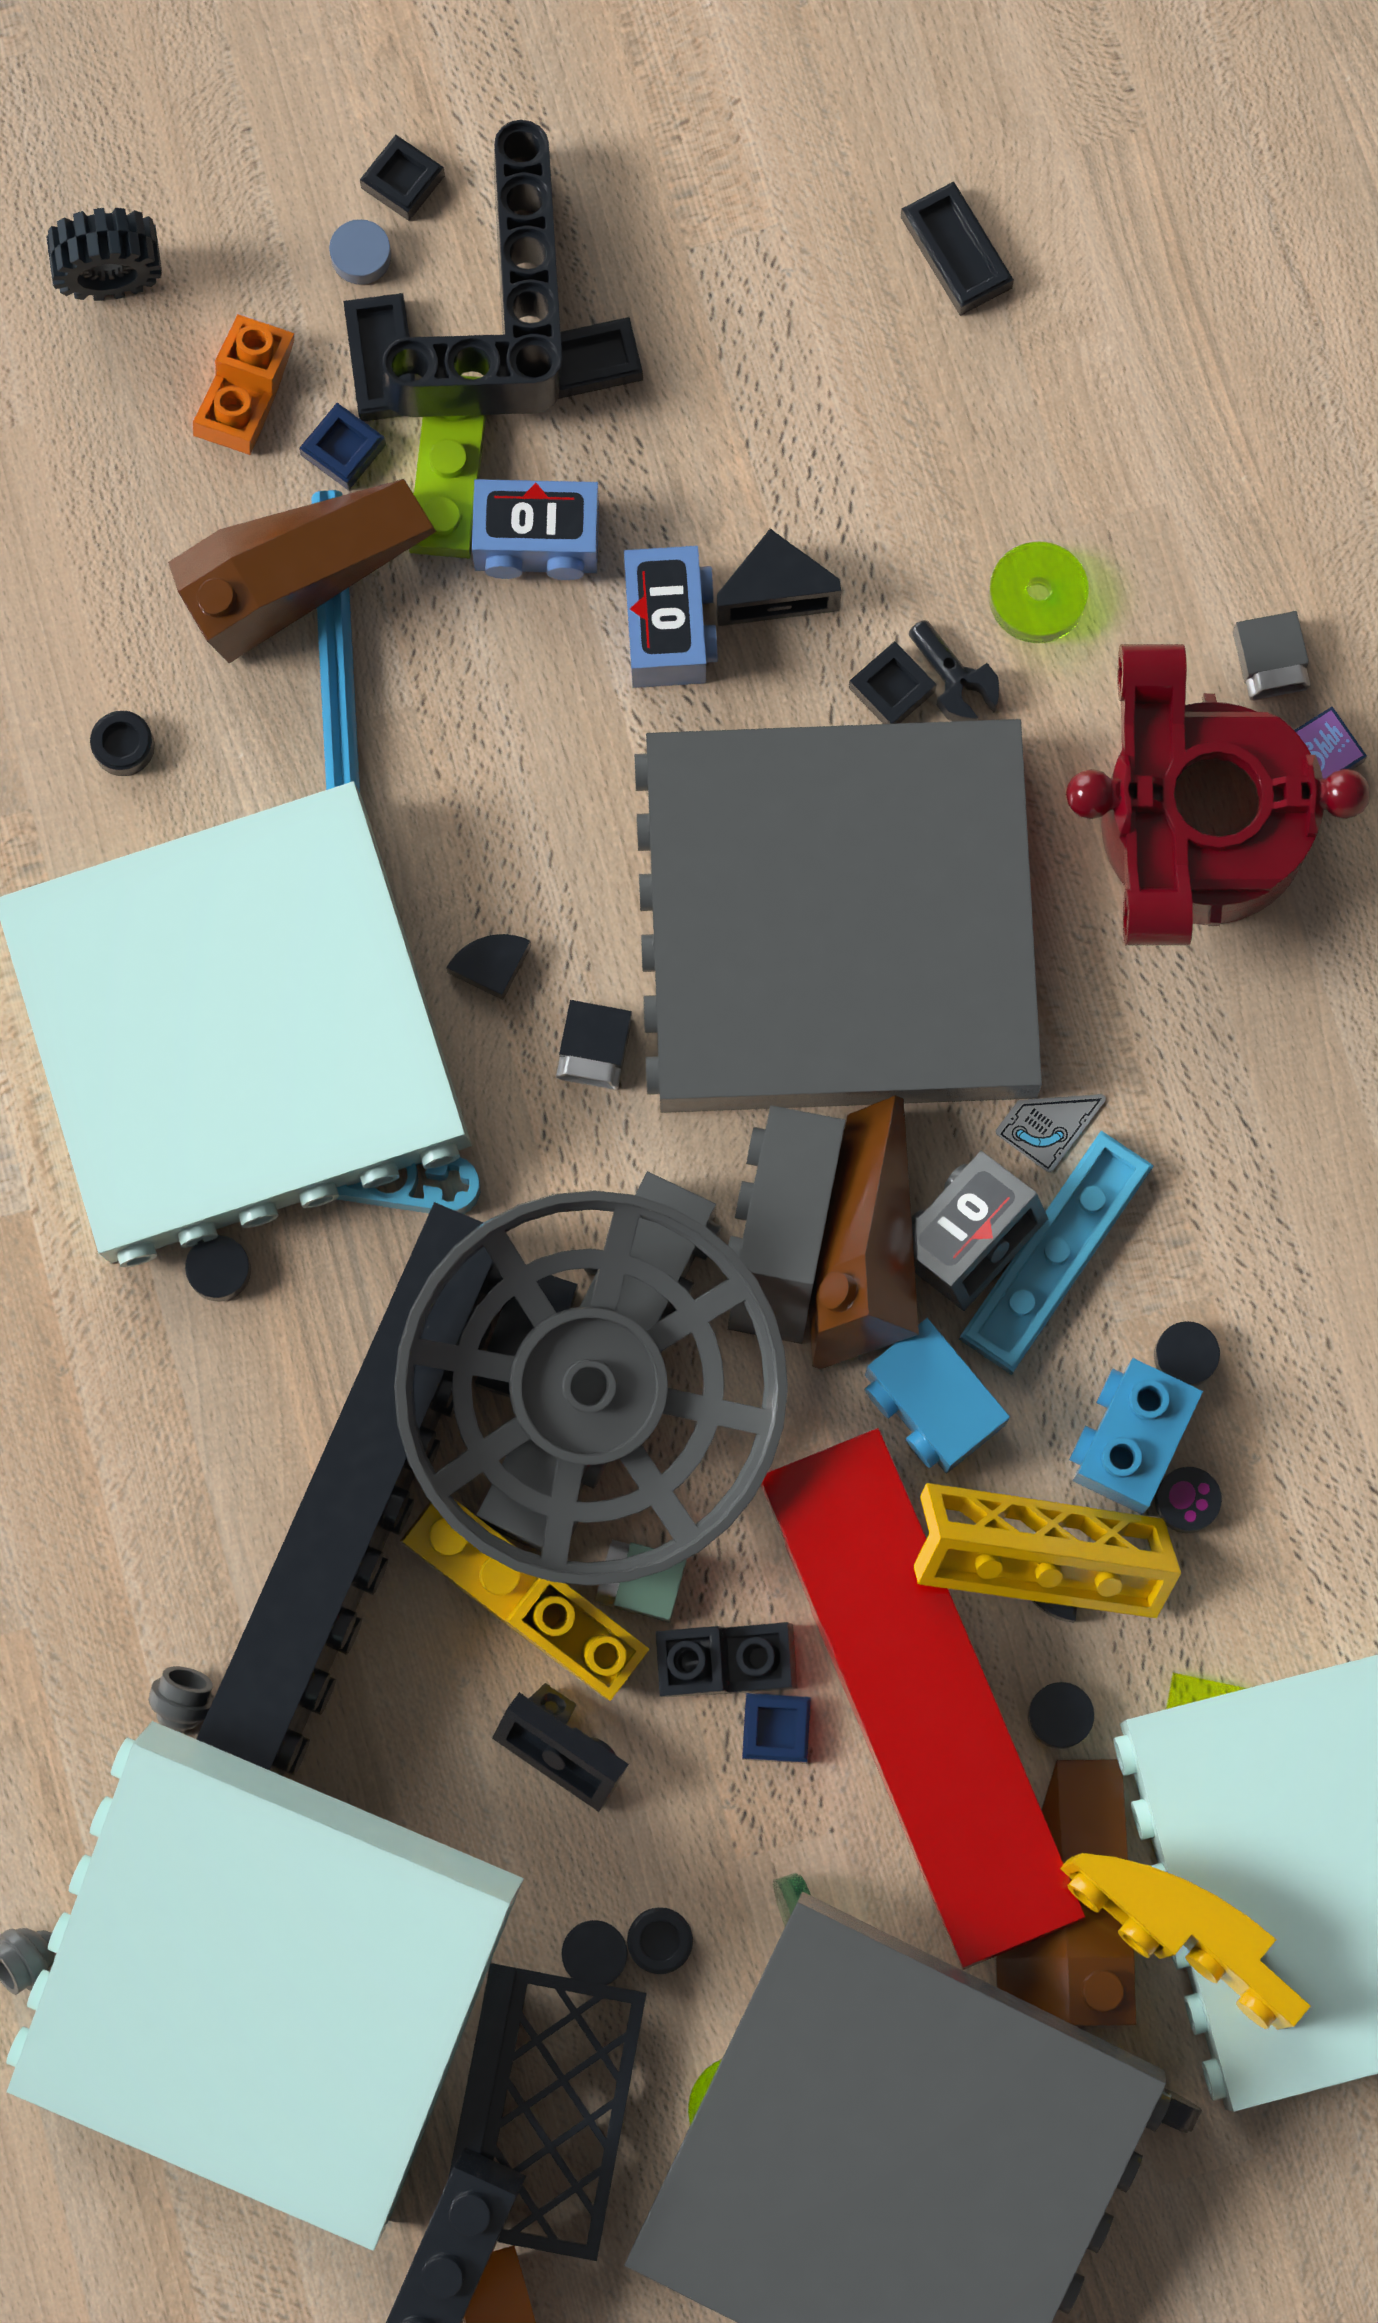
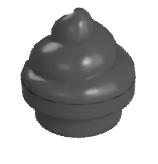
M181 1666L166 1668L161 1678L152 1683L148 1699L152 1710L156 1713L158 1723L180 1733L198 1726L205 1720L214 1700V1696L211 1694L213 1683L206 1675L191 1668Z
M19 1928L16 1930L9 1929L0 1934V1982L9 1992L17 1995L25 1989L31 1991L43 1969L49 1971L48 1968L52 1966L55 1956L54 1952L48 1950V1943L52 1932Z

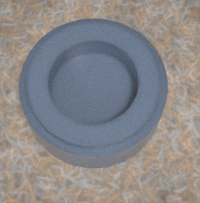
M362 219L352 220L341 225L332 235L329 245L332 265L336 273L345 281L359 285L369 284L381 278L388 270L391 262L389 239L385 231L376 223Z

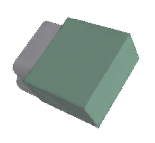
M612 1539L606 1561L624 1559L653 1550L654 1548L635 1543L628 1544ZM687 1559L665 1571L636 1580L600 1584L595 1602L670 1623Z

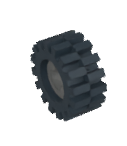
M104 208L93 209V215L87 216L83 211L73 214V221L64 217L57 221L58 227L51 226L49 228L46 238L52 283L54 288L60 289V293L65 296L74 293L75 299L84 300L89 295H93L94 301H104L105 295H114L115 299L125 298V292L130 291L136 295L143 292V286L152 287L156 284V278H161L162 267L156 224L153 223V219L149 216L143 218L142 212L134 210L126 215L125 208H115L112 213H105Z

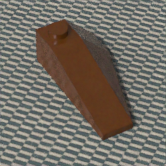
M405 479L219 529L168 563L177 591L206 641L228 663H231L437 531Z
M896 1095L850 1113L846 1118L809 1305L812 1367L820 1370L919 1335L904 1099Z
M1118 1759L1056 1760L1041 1811L1063 1864L1069 1858L1080 1853L1128 1860L1124 1781ZM1079 1901L1085 1915V1920L996 1956V1987L1074 2026L1136 2025L1134 1949L1118 1933V1930L1123 1925L1104 1908L1099 1912H1095Z

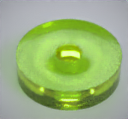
M1040 541L1021 544L1008 551L994 568L988 594L990 609L1000 627L1011 636L1030 643L1051 642L1068 634L1080 621L1088 599V580L1081 563L1065 548L1053 543ZM1033 585H1041L1048 590L1049 596L1043 600H1036L1028 594L1027 589Z

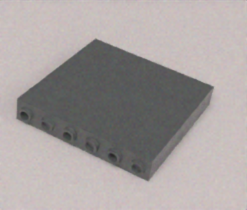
M1021 719L646 733L647 753L634 754L636 791H648L649 813L637 814L638 851H651V874H639L640 912L653 911L654 934L641 935L642 971L655 972L656 995H644L643 999L645 1033H657L658 1056L646 1057L647 1095L660 1094V1113L770 1109V1105L783 1108L872 1105L895 1095L903 1098L904 1104L1037 1099L1042 1086Z
M801 1892L624 2266L737 2323H1052L1057 2310L1066 2314L1071 2311L1080 2293L1085 2277L1076 2273L1086 2250L1089 2249L1098 2253L1107 2237L1114 2216L1105 2212L1116 2188L1126 2193L1138 2172L1143 2155L1134 2150L1145 2127L1156 2132L1166 2114L1172 2095L1163 2091L1166 2085L1165 2070L817 1898Z

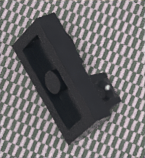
M544 1683L530 1698L519 1692L508 1706L492 1739L599 1812L612 1795L629 1764L616 1756L614 1750L604 1741L589 1737L576 1727L574 1729L569 1727L567 1723L576 1707V1703L550 1687L549 1684Z

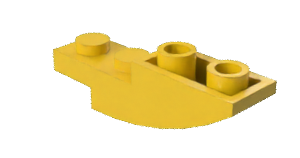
M429 1502L400 1540V1542L446 1576L451 1583L608 1701L613 1699L650 1650L566 1583L551 1582L515 1571L480 1552L447 1523L431 1502ZM457 1502V1504L466 1514H468L472 1519L479 1523L489 1533L511 1544L508 1540H506L499 1533L493 1530L490 1526L484 1523L481 1519L475 1516L472 1512L466 1509L463 1505Z
M1080 1853L1069 1858L1060 1868L1072 1879L1068 1884L1072 1894L1091 1910L1099 1912L1104 1908L1123 1925L1118 1930L1119 1935L1136 1952L1146 1958H1150L1154 1953L1159 1959L1175 1955L1184 1945L1190 1950L1185 1956L1188 1963L1198 1973L1213 1983H1217L1222 1979L1240 1996L1236 2002L1238 2008L1260 2027L1268 2029L1273 2025L1277 2030L1294 2027L1311 2007L1260 1961L1277 1939L1247 1915L1213 1893L1160 1869L1117 1857Z

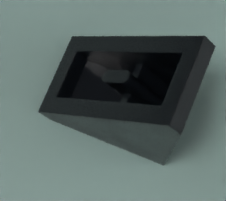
M769 529L717 593L716 615L718 626L840 611L842 591L840 579L775 531Z

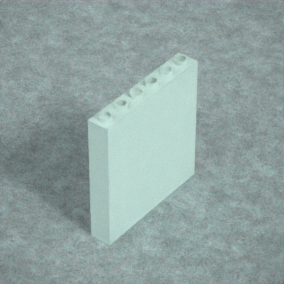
M354 781L0 897L1 925L97 1250L111 1264L119 1261L121 1267L140 1265L157 1257L156 1249L179 1241L183 1248L193 1247L201 1239L206 1242L217 1238L216 1229L240 1222L243 1228L263 1225L278 1217L277 1209L301 1202L303 1208L321 1206L339 1197L336 1187L346 1184L349 1186L362 1182L363 1188L379 1187L400 1177L398 1170L411 1166L413 1163L418 1164L422 1162L425 1169L440 1167L459 1159L460 1154L458 1150L472 1146L362 796Z
M1378 1655L1127 1719L1120 1723L1123 1736L1113 1739L1115 1752L1122 1774L1124 1776L1134 1774L1140 1800L1132 1801L1131 1808L1140 1839L1151 1838L1158 1864L1151 1866L1181 1877L1213 1893L1247 1915L1277 1939L1260 1961L1311 2006L1294 2027L1277 2030L1271 2025L1268 2029H1264L1250 2020L1238 2008L1236 2002L1240 1996L1222 1979L1217 1983H1213L1203 1977L1188 1963L1185 1956L1190 1950L1183 1945L1172 1956V1960L1177 1970L1187 1968L1193 1994L1184 1996V2002L1194 2035L1204 2033L1211 2059L1202 2061V2068L1211 2099L1213 2101L1223 2099L1225 2110L1235 2112L1378 2074Z
M152 1721L136 1740L128 1737L124 1740L114 1760L111 1775L119 1778V1782L113 1799L105 1796L92 1821L89 1833L98 1837L92 1857L86 1854L82 1857L71 1879L68 1891L77 1895L71 1915L66 1912L61 1915L50 1937L48 1950L57 1953L50 1972L44 1969L41 1971L28 1998L27 2007L36 2010L30 2028L23 2026L20 2029L9 2051L6 2064L15 2067L7 2093L374 2251L390 2221L524 1878Z

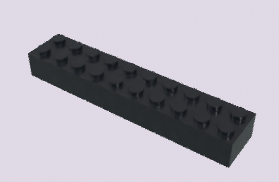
M436 1202L433 1203L196 1740L281 1776L285 1772L294 1776L298 1771L310 1739L302 1735L311 1712L321 1715L331 1697L336 1679L330 1677L329 1670L338 1651L347 1655L351 1650L362 1624V1618L357 1617V1612H355L364 1591L372 1595L376 1592L388 1564V1559L383 1557L384 1552H382V1549L390 1532L397 1535L401 1534L414 1505V1499L409 1498L410 1492L408 1490L415 1474L408 1462L397 1425L394 1390L398 1347L410 1310L430 1274L451 1249L484 1222ZM484 1247L470 1257L444 1287L427 1318L422 1339L459 1345L462 1333L477 1306L492 1288L503 1280ZM491 1323L480 1341L479 1350H482L491 1329ZM416 1365L413 1384L416 1421L426 1455L432 1464L440 1445V1440L435 1439V1428L442 1414L448 1417H452L454 1414L452 1396L453 1371Z

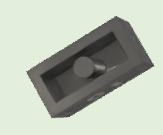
M980 1151L969 1164H963L952 1172L945 1183L944 1191L926 1210H920L911 1217L915 1273L961 1310L965 1311L1048 1220L1038 1194L983 1151Z

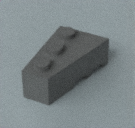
M770 1105L766 1129L753 1127L746 1164L758 1166L754 1183L742 1181L735 1219L746 1221L743 1238L730 1236L728 1246L735 1251L757 1279L775 1314L781 1339L802 1344L841 1148L845 1119ZM743 1301L731 1308L727 1330L756 1335L752 1319Z

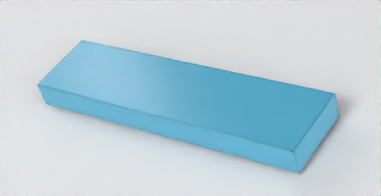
M1100 1131L1046 1210L1048 1220L1015 1255L960 1335L959 1340L1012 1375L1154 1165L1103 1131Z

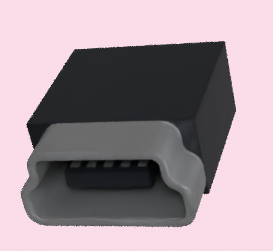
M570 1000L559 1052L560 1059L556 1078L617 1090L632 1023V1011Z

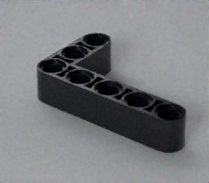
M516 120L505 124L496 134L494 143V190L503 335L408 337L398 339L390 344L384 352L382 361L383 394L385 402L390 409L401 416L532 414L548 410L554 406L559 398L562 349L550 151L547 134L539 125L532 121ZM515 158H527V159H529L530 161H527V162H516V161H514V160H512V159H515ZM520 210H528L533 212V214L525 216L519 215L515 212ZM522 263H532L535 264L537 267L532 269H525L517 265ZM533 316L541 319V321L527 323L520 320V318ZM529 370H538L545 375L533 378L527 377L522 373ZM467 372H478L484 376L472 380L460 375ZM411 373L417 374L422 378L416 381H404L399 377Z

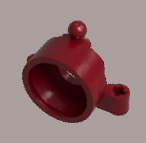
M1120 644L1117 685L1119 701H1121L1122 751L1118 756L1111 778L1102 771L1094 769L1085 770L1070 780L1066 790L1068 805L1079 817L1087 819L1101 817L1102 838L1106 854L1113 870L1125 886L1123 900V937L1125 946H1189L1192 940L1193 924L1220 926V924L1235 922L1260 912L1280 897L1296 877L1319 832L1324 810H1327L1334 817L1342 819L1352 818L1362 813L1370 800L1371 793L1368 782L1357 771L1342 769L1323 778L1316 755H1311L1301 737L1280 717L1268 712H1257L1240 705L1217 702L1215 693H1204L1201 703L1185 705L1187 662L1184 644ZM1209 759L1230 761L1244 769L1256 784L1259 797L1258 812L1252 823L1236 834L1221 837L1202 834L1189 826L1178 812L1174 798L1176 781L1185 769L1198 761Z

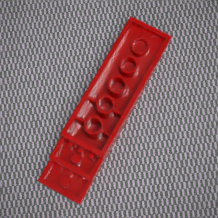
M879 1428L767 1472L761 1487L785 1541L786 1550L810 1604L813 1618L962 1970L1085 1920L1079 1900L1068 1888V1884L1071 1882L1070 1878L1060 1869L1063 1866V1861L950 1592L947 1588L920 1585L917 1582L914 1564L926 1541V1536Z

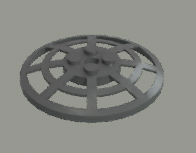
M590 1190L557 1193L518 1204L481 1224L451 1249L430 1274L410 1310L398 1347L394 1390L397 1425L408 1462L426 1497L457 1533L483 1554L515 1571L551 1582L600 1585L629 1582L665 1571L699 1553L733 1524L756 1495L773 1463L784 1428L788 1384L785 1350L775 1314L757 1279L731 1247L705 1225L671 1206L632 1194ZM583 1210L613 1212L604 1250L589 1248L561 1251L525 1264L506 1233L525 1222L560 1212ZM639 1218L658 1223L692 1242L717 1264L728 1279L698 1298L693 1299L689 1292L669 1274L643 1259L630 1256ZM484 1247L503 1280L493 1287L477 1306L462 1333L459 1345L422 1339L427 1318L444 1287L463 1264ZM599 1269L590 1307L570 1308L556 1313L536 1282L543 1277L566 1270ZM625 1275L632 1276L653 1287L671 1302L677 1311L647 1330H644L628 1317L617 1313ZM515 1296L534 1328L522 1341L515 1356L479 1350L480 1341L491 1320L505 1303ZM742 1301L752 1319L761 1350L764 1381L762 1408L723 1400V1362L715 1333L709 1321ZM692 1333L696 1341L702 1362V1395L668 1388L667 1372L660 1353ZM416 1365L453 1371L452 1396L454 1414L461 1438L468 1450L437 1472H435L426 1455L416 1421L413 1388ZM585 1367L598 1368L606 1380V1389L603 1396L591 1404L577 1402L570 1388L571 1380L575 1373ZM472 1375L509 1382L510 1400L515 1417L485 1438H483L479 1430L473 1409ZM662 1414L697 1421L684 1450L670 1467L661 1474L642 1446V1443L654 1431ZM717 1426L755 1433L756 1436L750 1455L734 1484L713 1510L695 1524L673 1491L685 1482L702 1461L714 1438ZM531 1439L544 1451L558 1458L551 1496L540 1493L520 1482L501 1465L499 1460ZM620 1459L639 1487V1489L632 1493L610 1500L577 1501L584 1465L603 1464ZM483 1472L488 1480L511 1500L535 1513L547 1516L541 1555L521 1550L489 1533L466 1514L451 1495ZM651 1506L673 1538L653 1550L624 1559L588 1563L567 1561L573 1522L590 1523L616 1520L639 1513Z

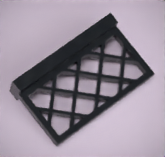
M490 1963L449 2177L465 2148L493 2161L496 2158L500 2164L519 2173L550 2153L571 2187L541 2208L537 2207L524 2185H522L519 2194L532 2214L511 2229L503 2228L498 2240L499 2243L597 2261L647 1993ZM528 1984L555 1989L571 2012L539 2035L523 2013ZM566 1991L594 1997L576 2008ZM604 1998L631 2003L626 2032L605 2047H602L581 2014ZM575 2019L597 2052L564 2075L542 2041ZM521 2023L532 2040L515 2051ZM624 2042L618 2071L607 2054ZM536 2046L558 2080L525 2102L510 2079L513 2061ZM601 2058L617 2082L612 2100L590 2114L569 2083V2080ZM560 2086H563L584 2119L551 2141L530 2107ZM508 2090L519 2107L502 2118ZM611 2110L607 2137H605L595 2120ZM524 2113L545 2147L515 2168H512L497 2146L500 2128ZM589 2125L604 2148L602 2164L577 2181L556 2147ZM599 2176L593 2205L583 2187ZM576 2193L592 2216L587 2244L559 2239L543 2215ZM537 2220L547 2236L521 2231Z

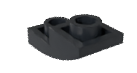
M789 1622L727 1628L711 1626L656 1631L660 1697L798 1689L793 1624Z

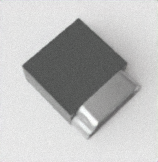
M1297 611L1236 622L1233 637L1250 700L1295 693L1310 688L1311 685L1306 669L1309 660Z

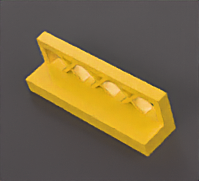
M926 1483L920 1496L929 1530V1535L914 1564L917 1582L920 1585L1157 1619L1181 1575L1165 1521L1162 1518ZM946 1509L960 1511L976 1524L948 1521ZM1003 1519L1020 1520L1036 1533L1019 1532ZM1063 1528L1079 1529L1093 1539L1095 1543L1079 1541ZM1122 1536L1147 1539L1151 1551L1139 1550Z

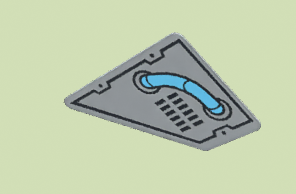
M1103 1094L1019 1100L996 1129V1135L1045 1171L1052 1172L1103 1105L1106 1097Z

